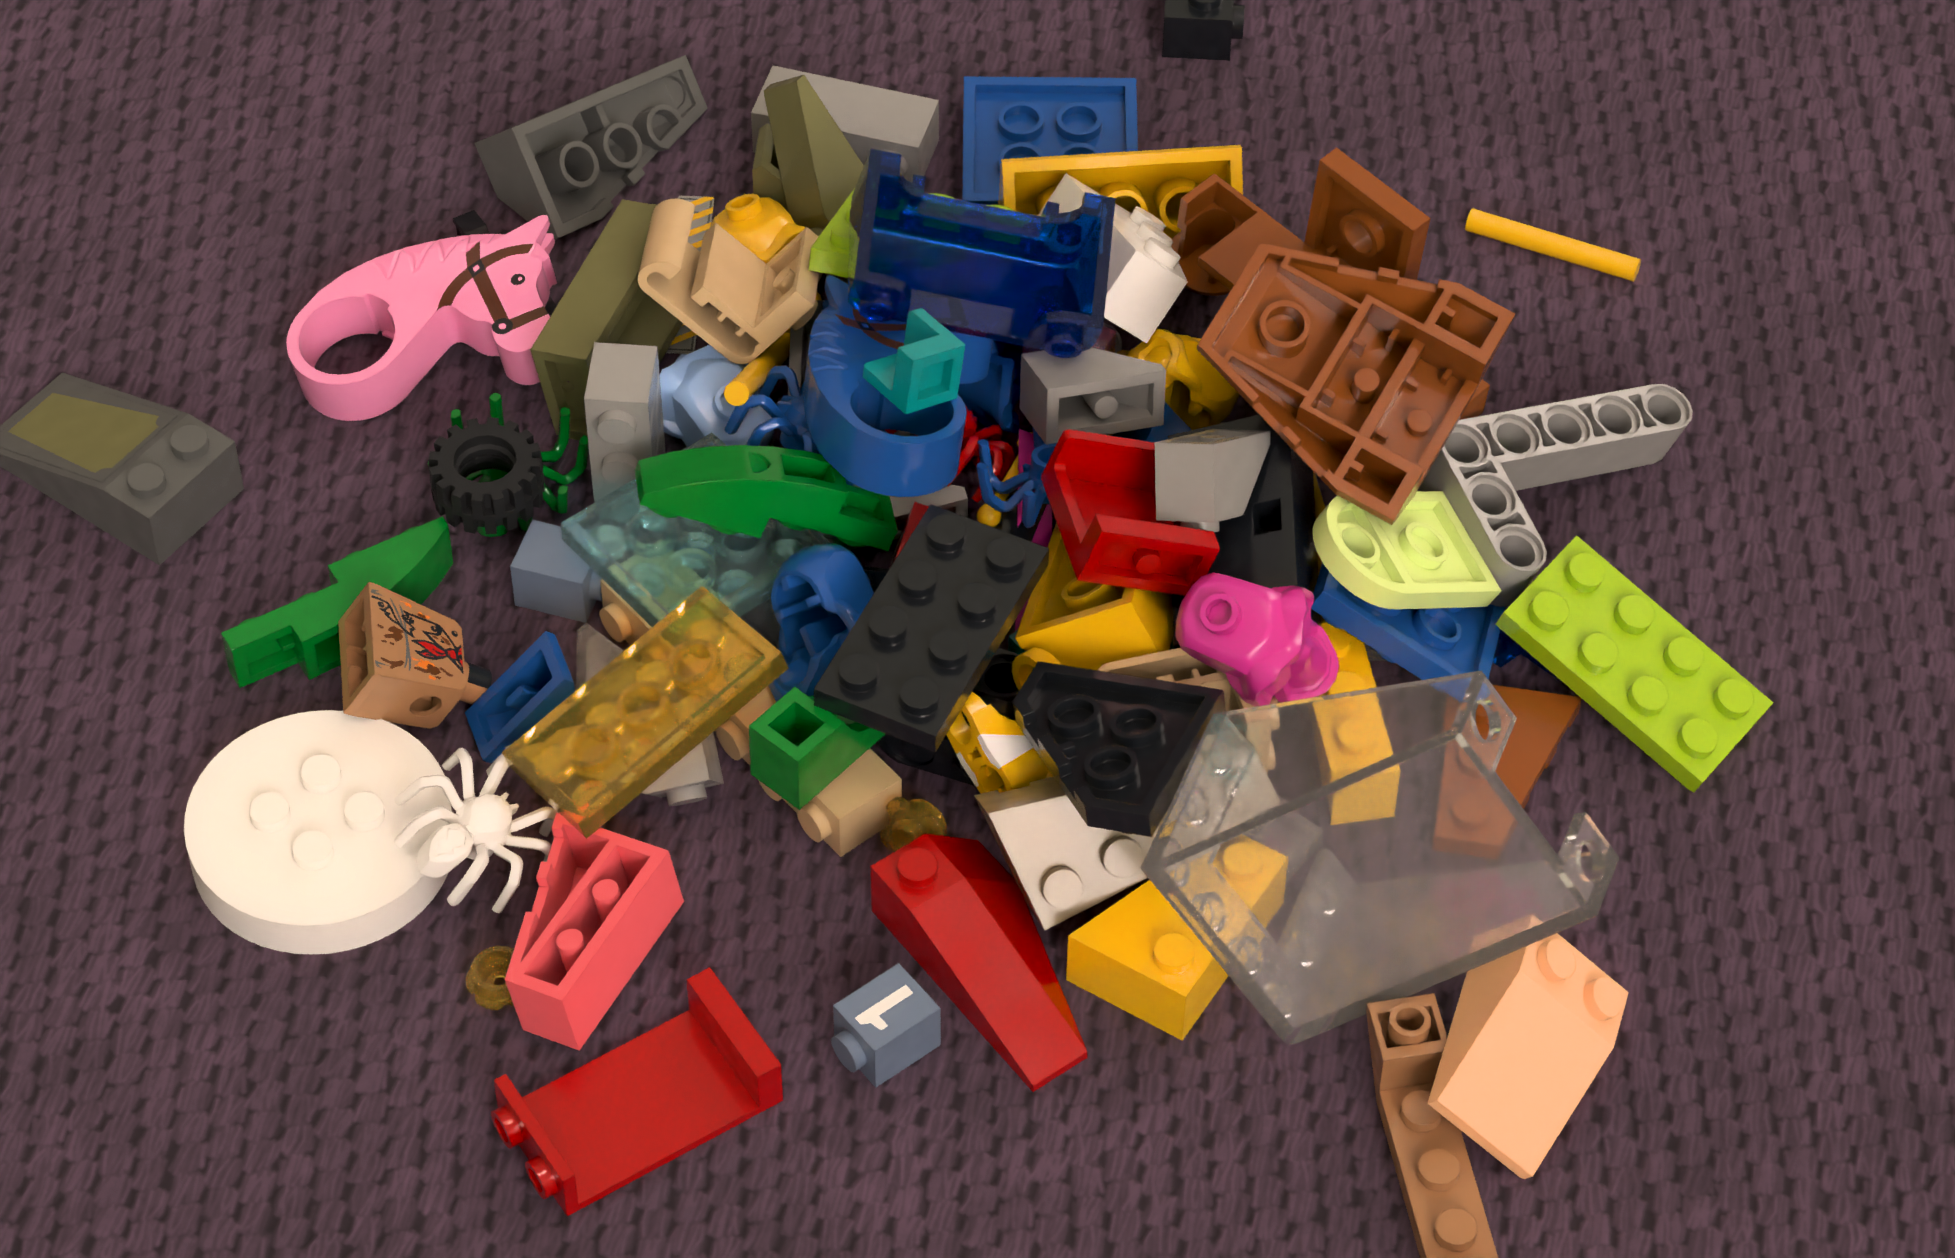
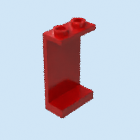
M710 967L686 979L688 1011L522 1097L507 1074L494 1079L498 1108L491 1111V1117L500 1138L509 1149L517 1145L520 1146L529 1159L525 1162V1168L537 1193L543 1199L553 1195L567 1216L783 1101L781 1063Z

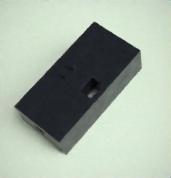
M1260 415L1169 435L1168 439L1210 429L1270 431V446L1244 515L1220 521V531L1214 532L1220 550L1207 574L1219 573L1267 588L1298 586L1314 592L1318 579V557L1312 534L1313 525L1316 520L1313 470ZM1172 594L1173 645L1175 648H1181L1175 637L1180 604L1185 596ZM1311 609V620L1321 626V615Z

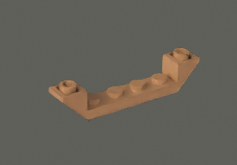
M1435 994L1367 1003L1366 1014L1376 1102L1420 1258H1498L1462 1132L1427 1104L1447 1040V1034Z

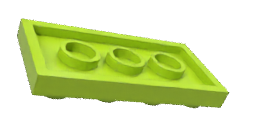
M1577 535L1503 612L1495 624L1693 793L1774 703Z

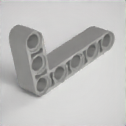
M1651 384L1462 419L1456 424L1419 490L1443 491L1502 590L1490 604L1509 606L1525 590L1546 561L1547 554L1544 542L1516 491L1654 464L1663 459L1692 419L1693 410L1688 399L1676 388L1666 384Z

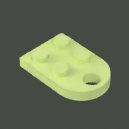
M1417 491L1393 525L1338 495L1332 499L1314 522L1313 541L1325 567L1348 591L1372 605L1394 610L1488 607L1502 591L1443 491Z

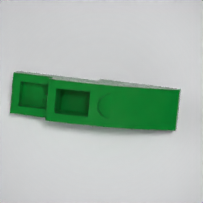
M710 446L673 451L641 459L634 470L639 505L648 507L651 511L663 517L676 518L681 516L706 523L713 529L728 535L742 533L761 538L769 518H772L793 530L804 531L811 529L836 536L840 541L850 546L864 547L868 545L889 551L898 532L890 496L846 484V479L824 459L822 454L773 446Z
M443 516L421 526L411 527L400 535L367 549L350 553L343 559L328 565L331 586L317 592L307 593L294 602L259 617L246 619L238 626L221 632L229 672L239 688L297 663L308 680L340 666L338 621L368 582L378 584L418 604H422L437 588L453 565L449 527Z

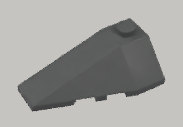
M686 55L474 144L497 198L528 222L538 216L547 215L550 222L547 233H553L554 239H557L602 219L614 207L610 201L626 185L629 187L635 185L645 175L642 168L658 151L668 150L708 107Z

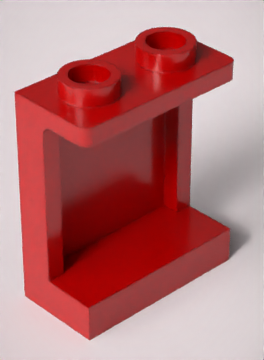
M1072 429L1062 432L1041 475V480L1077 581L1186 596L1191 586L1201 576L1207 575L1220 550V546L1214 531L1181 527L1180 521L1156 520L1155 442Z

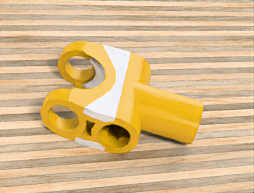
M1035 647L1018 655L1012 662V675L1018 690L1021 689L1038 661L1062 665L1061 662L1051 653ZM972 692L946 735L961 765L981 794L995 790L1001 793L1030 786L1029 782L1053 777L1017 725L1016 720H1011L999 714L991 704L986 705L978 695ZM962 712H963L964 715L966 716V718H967V720H968V722H969V725L966 723V721H965V719H964V717H963Z

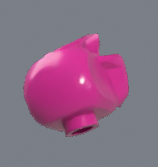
M1210 573L1201 576L1191 586L1180 604L1176 619L1175 637L1181 649L1200 662L1226 674L1231 687L1242 700L1257 708L1263 709L1270 704L1273 696L1280 703H1297L1315 699L1329 691L1336 681L1339 661L1337 653L1324 629L1311 620V607L1314 603L1313 592L1306 588L1298 586L1267 588L1231 576Z

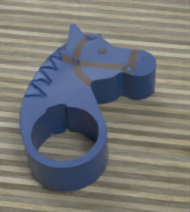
M827 276L825 292L828 300L823 301L822 312L816 318L811 330L803 390L804 413L812 440L828 463L848 481L865 490L887 496L915 497L931 494L945 488L953 481L958 472L967 415L966 406L962 398L958 394L956 399L905 415L863 378L864 364L896 354L898 347L904 346L909 311L923 308L966 344L960 384L978 382L987 377L989 373L996 329L994 317L990 312L972 304L914 302L885 291L884 286L860 288L857 290L834 276ZM880 430H900L916 434L918 436H900L882 432Z

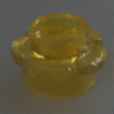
M507 946L489 947L481 951L474 958L471 968L466 975V987L469 993L475 994L476 1003L483 1008L500 1010L503 1006H514L506 982L503 985L494 984L496 979H505L514 951L513 948Z

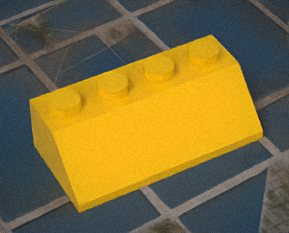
M1241 145L1001 159L998 205L1011 208L1015 211V215L1032 218V225L1065 173L1130 213L1133 212L1136 206L1148 211L1166 225L1163 233L1173 239L1175 235L1181 232V229L1177 227L1181 198L1214 173L1243 195ZM1029 237V241L1024 250H1046L1048 253L1051 250L1043 244L1033 241L1031 237ZM1066 260L1061 266L1066 275H1070L1074 270Z
M1056 522L1047 547L1049 548L1048 566L1029 597L1015 636L1020 648L1024 650L1034 647L1041 648L1051 653L1062 665L1098 670L1102 665L1109 662L1169 650L1173 639L1172 594L1077 581Z

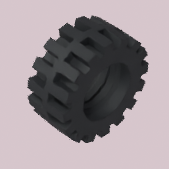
M488 417L486 424H479L477 418L466 420L467 428L462 430L457 425L447 429L448 439L439 436L434 443L435 451H430L428 459L432 497L439 515L446 514L447 523L453 527L458 526L462 522L464 531L474 534L478 527H484L486 534H497V526L504 525L507 531L518 527L517 519L519 517L527 522L534 515L533 507L540 508L543 501V492H545L541 450L538 442L534 443L533 435L527 429L519 432V425L510 420L505 426L499 425V418ZM485 469H496L508 473L504 477L492 482H476L466 479L470 474Z

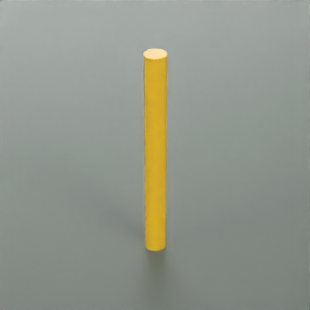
M786 331L725 387L724 397L729 404L733 406L745 404L765 383L770 369L774 366H781L789 358L790 332Z

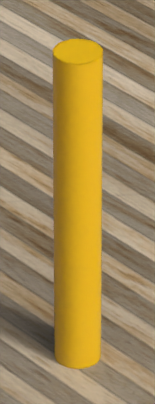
M1474 208L1470 210L1465 225V231L1633 282L1641 264V259Z

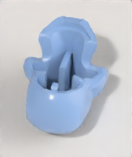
M707 345L689 354H680L675 363L662 369L660 373L664 432L670 436L682 439L689 449L710 446L746 445L754 429L771 419V416L760 406L750 408L735 434L729 435L725 432L724 429L735 408L724 397L725 387L748 364H736L729 361L711 345ZM760 388L753 395H757ZM774 430L765 434L759 446H767L773 438Z

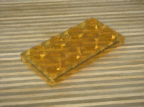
M701 586L505 749L502 755L509 767L587 839L789 669L782 653L705 587Z

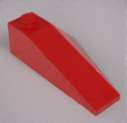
M925 833L870 866L872 912L1032 1092L1087 1058L1088 1051L1026 901L1015 879L979 840Z

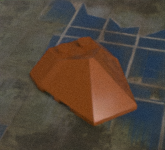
M1260 243L1199 341L1197 350L1336 495L1393 525L1415 496L1474 396L1515 317V313L1460 283L1439 279L1438 284L1399 277L1400 271L1379 267L1378 272L1341 265L1338 258Z

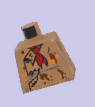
M368 582L338 621L344 714L373 720L382 719L391 723L431 729L440 725L459 700L473 705L491 686L492 674L489 669L464 661L462 628L455 620L378 584Z

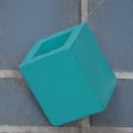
M918 308L908 313L904 346L898 347L896 354L865 363L863 378L905 415L938 405L958 397L966 344L923 308Z

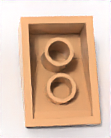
M1536 915L1478 937L1427 1104L1517 1176L1523 1179L1533 1177L1614 1048L1629 992Z

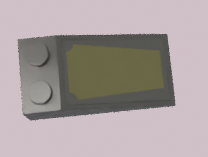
M63 372L0 425V467L158 565H161L244 489L234 440L189 413Z

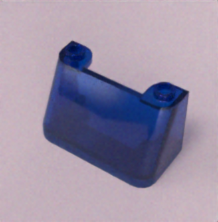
M870 149L852 194L849 220L848 302L859 311L861 316L876 322L896 320L907 323L909 311L923 308L951 332L1043 349L1050 355L1059 358L1077 357L1083 351L1095 345L1103 330L1116 198L1085 192L1082 198V206L1076 210L1059 213L1060 204L1047 201L1041 216L924 193L926 176L913 174L911 181L905 179L900 172L901 154Z

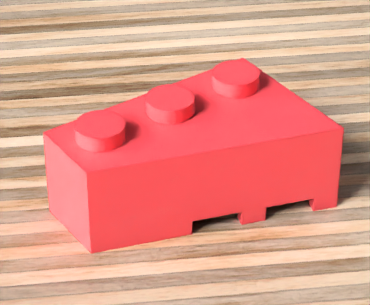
M556 812L551 828L554 836L547 862L541 861L536 876L539 888L532 911L525 912L505 982L524 1031L580 1051L682 906L684 899L668 850Z

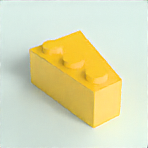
M1239 831L1168 867L1068 935L1066 980L1183 1041L1282 902L1288 854L1243 831Z

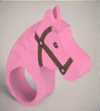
M538 216L507 234L462 235L405 247L367 261L343 273L321 289L293 320L286 342L288 356L302 392L309 404L323 415L343 421H360L382 415L401 403L452 345L460 342L469 345L484 355L499 356L507 377L521 385L539 383L540 380L530 349L550 318L545 306L550 296V288L557 284L549 257L554 247L555 239L553 233H547L550 226L548 216ZM379 331H383L382 336L393 340L390 348L380 360L361 371L337 375L315 369V365L321 355L330 346L344 338L358 334H378Z

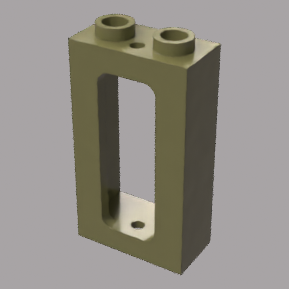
M621 200L530 349L556 435H559L560 410L566 407L570 408V439L580 440L583 435L588 437L584 396L594 342L657 346L660 364L683 324L647 295L638 284V273L652 212L657 206L656 204Z

